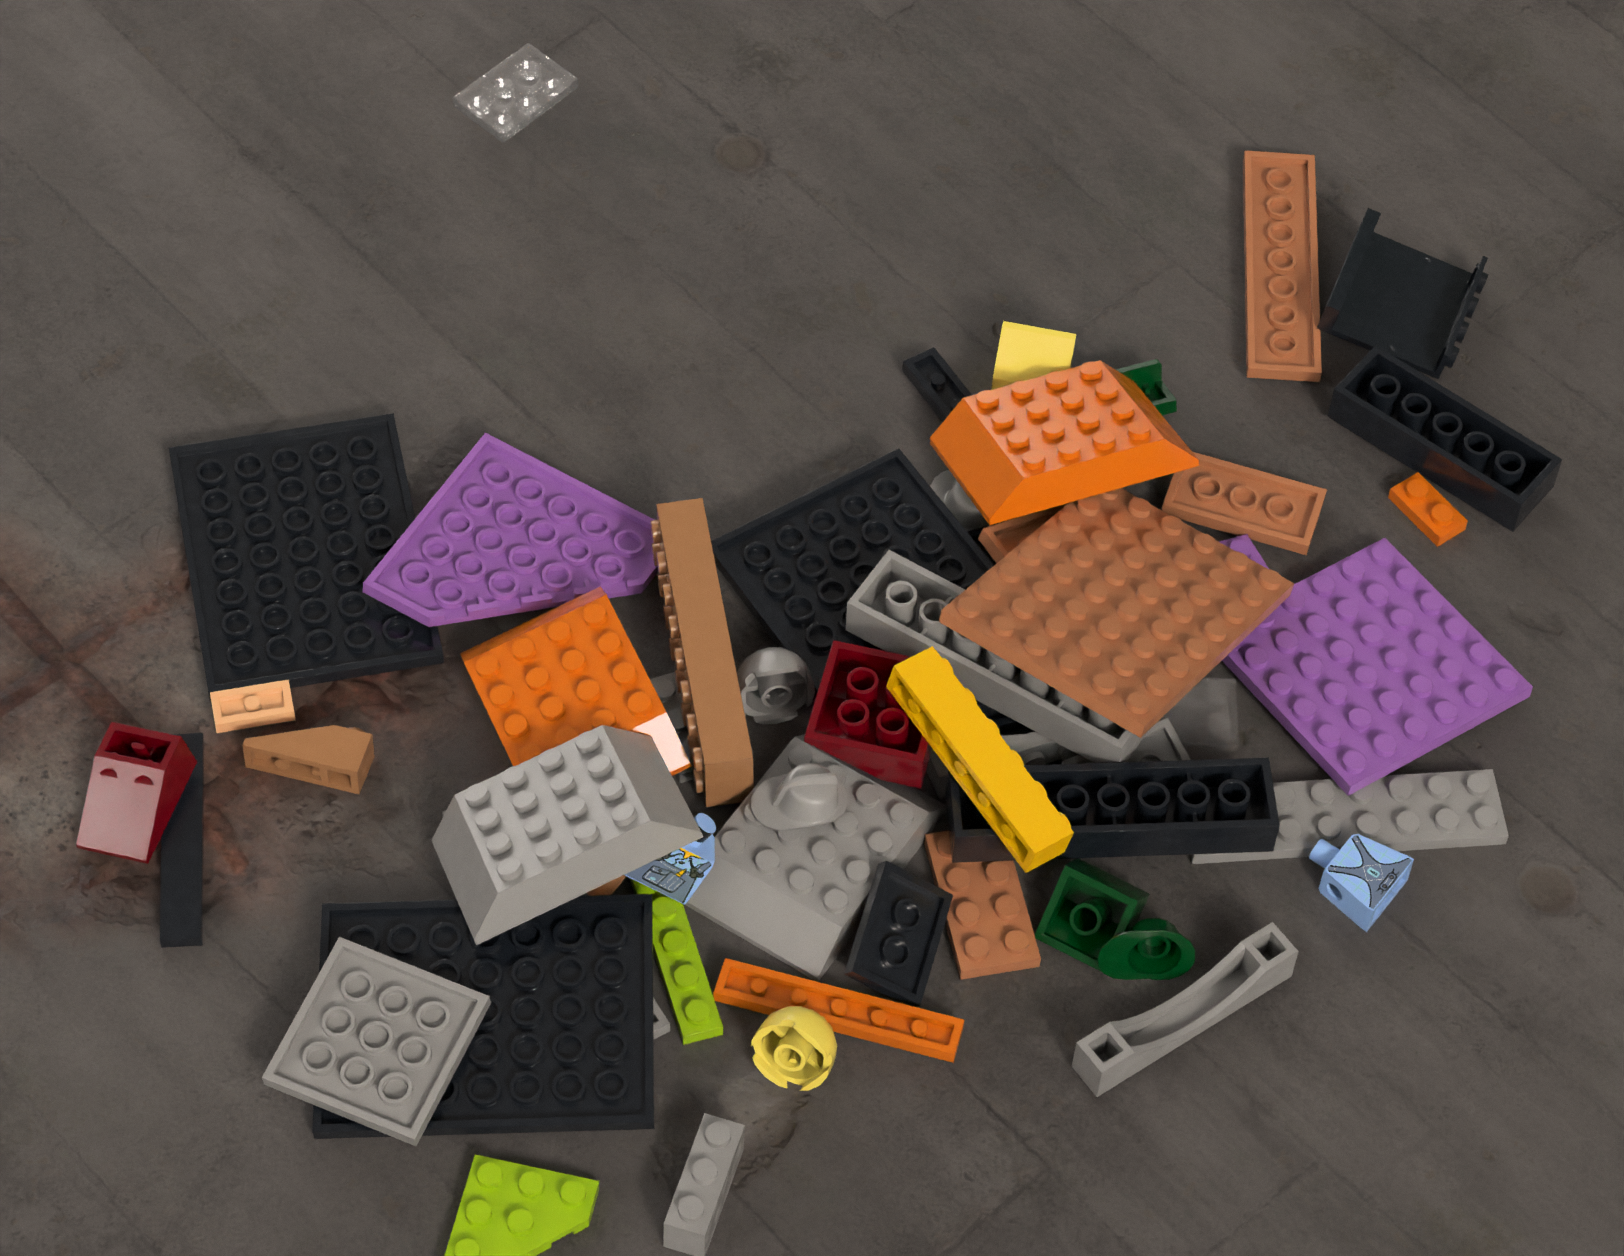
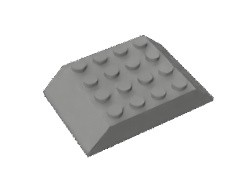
M601 725L455 794L431 841L476 945L703 838V835L652 736Z
M805 734L795 736L717 833L715 836L714 865L685 905L807 977L819 982L858 930L878 864L888 861L904 869L924 843L925 834H930L946 814L947 807L945 804L914 787L880 780L804 742ZM804 763H817L826 767L830 772L835 773L838 781L843 784L847 792L848 805L843 815L836 821L824 825L776 831L764 827L755 819L751 811V797L761 783L772 777L788 774L793 768Z

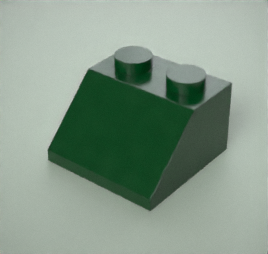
M1077 858L1065 865L1036 930L1035 939L1101 971L1098 966L1097 957L1101 947L1110 938L1127 932L1138 922L1150 894Z

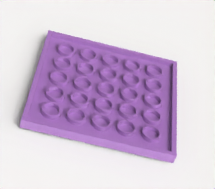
M1386 538L1294 584L1290 596L1222 660L1348 796L1530 697L1533 688Z

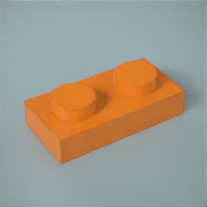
M1419 472L1390 488L1388 499L1437 547L1466 530L1468 520Z

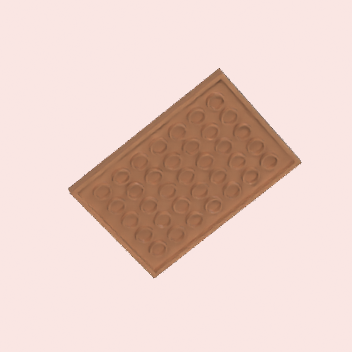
M1119 488L1068 503L941 610L938 622L1141 738L1290 596L1294 583L1282 577L1278 572L1267 569L1249 559L1245 554L1216 541L1212 536L1185 524L1178 517L1171 516L1156 508L1147 500L1138 498Z

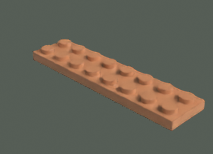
M1244 151L1243 200L1247 378L1320 382L1322 363L1320 329H1317L1320 321L1315 155Z

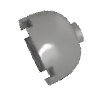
M768 647L758 650L746 657L737 671L745 717L746 714L753 716L756 723L779 724L792 720L798 716L797 709L802 707L805 702L808 707L813 701L815 687L810 670L806 663L791 650L782 647Z

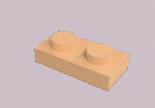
M289 679L210 692L216 733L295 720Z

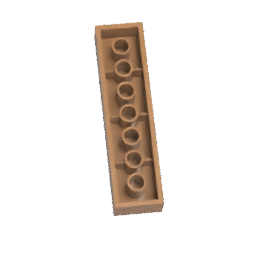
M703 498L656 504L657 520L650 521L653 539L651 544L654 566H658L660 597H663L665 604L663 606L666 629L670 631V653L677 669L675 670L678 694L681 693L683 702L681 703L683 724L688 729L687 744L690 760L693 759L694 761L693 777L696 793L704 792L706 807L740 803L744 801L754 788L753 754Z

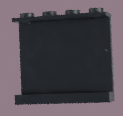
M1368 208L1317 329L1369 351L1378 346L1417 371L1439 379L1444 367L1452 368L1460 348L1454 346L1455 341L1462 343L1470 323L1465 322L1464 318L1471 319L1478 304L1479 298L1473 295L1475 292L1480 294L1489 274L1483 272L1488 258L1483 256L1480 263L1476 264L1473 273H1470L1375 233L1374 229L1381 213Z

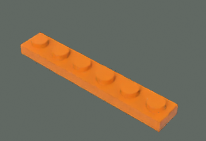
M727 958L724 959L713 992L714 1000L717 1002L767 1015L787 1006H802L814 1010L823 1016L831 1025L833 1032L954 1063L965 1022L964 1019Z

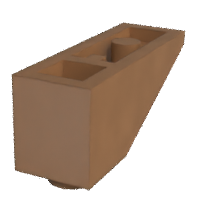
M337 725L245 738L242 744L245 767L355 794H360L375 757L372 734L356 727L345 728Z

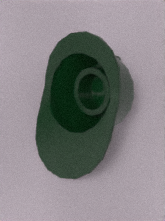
M1147 918L1136 923L1127 932L1110 938L1101 947L1097 955L1098 966L1103 974L1113 979L1170 980L1182 976L1191 969L1195 961V948L1190 940L1181 935L1177 928L1169 921L1161 918Z

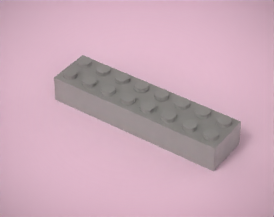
M891 550L887 551L847 602L846 630L884 651L911 657L933 646L941 658L943 657L949 661L954 675L964 688H968L973 693L977 701L1093 763L1127 762L1147 734L1146 732L1141 738L938 622L941 610L965 589Z

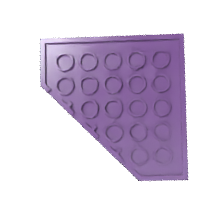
M484 433L363 582V593L428 627L558 607L600 586L608 598L640 594L658 572V566H654L651 546L653 539L650 521L654 519Z

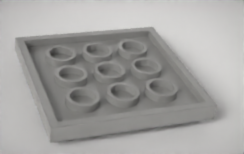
M339 937L262 1076L263 1083L268 1087L417 1146L491 1004L490 996Z

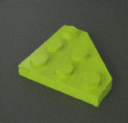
M475 1155L444 1256H537L551 1248V1243L571 1232L576 1234L589 1227L599 1192V1181Z

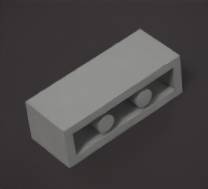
M704 1113L664 1221L663 1247L693 1256H706L744 1150L745 1125Z

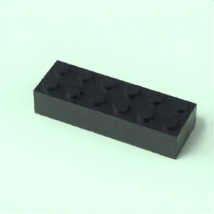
M1375 346L1333 391L1328 412L1330 419L1412 470L1419 472L1425 478L1512 532L1515 531L1554 487L1562 462L1560 457L1378 346Z

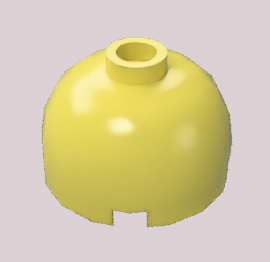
M787 1006L771 1013L758 1028L751 1042V1046L755 1050V1054L752 1057L755 1066L764 1077L786 1089L788 1088L787 1081L802 1086L800 1091H809L820 1086L829 1075L836 1058L837 1042L831 1025L814 1010L802 1006Z

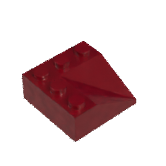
M833 640L804 736V742L880 780L921 789L932 747L886 687L893 666L911 656Z

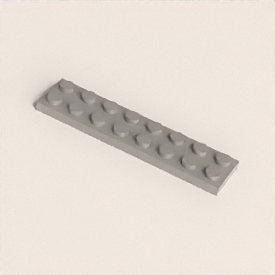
M1493 769L1389 775L1378 779L1349 796L1333 779L1273 783L1280 827L1273 852L1190 854L1192 864L1309 857L1320 839H1324L1336 848L1341 849L1353 834H1360L1396 851L1506 844L1509 835Z

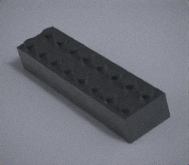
M1269 757L1024 766L1032 778L1043 785L1048 799L1058 812L1063 813L1068 818L1071 829L1074 832L1065 852L1053 859L1273 852L1280 824ZM948 770L945 797L952 863L1016 861Z

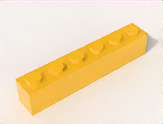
M932 646L894 665L886 685L887 689L1024 872L1027 873L1064 853L1074 834L1068 818L1063 813L1057 811L1048 799L1043 785L1032 778L1024 767L1020 755L1015 750L1010 749L1001 737L996 723L985 716L977 705L973 693L968 688L963 687L954 675L949 661L943 657L941 658Z

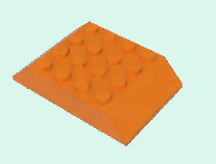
M1101 360L1086 362L1077 367L1053 371L1044 376L1026 381H1017L1011 385L993 390H984L978 394L964 397L930 437V445L989 525L1199 466V459L1138 385Z
M601 586L460 653L513 766L578 737L586 731L605 725L652 736L672 776L692 767L655 688L607 594Z

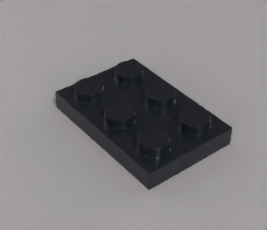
M888 861L879 863L844 975L903 1004L914 1007L920 1006L953 894Z

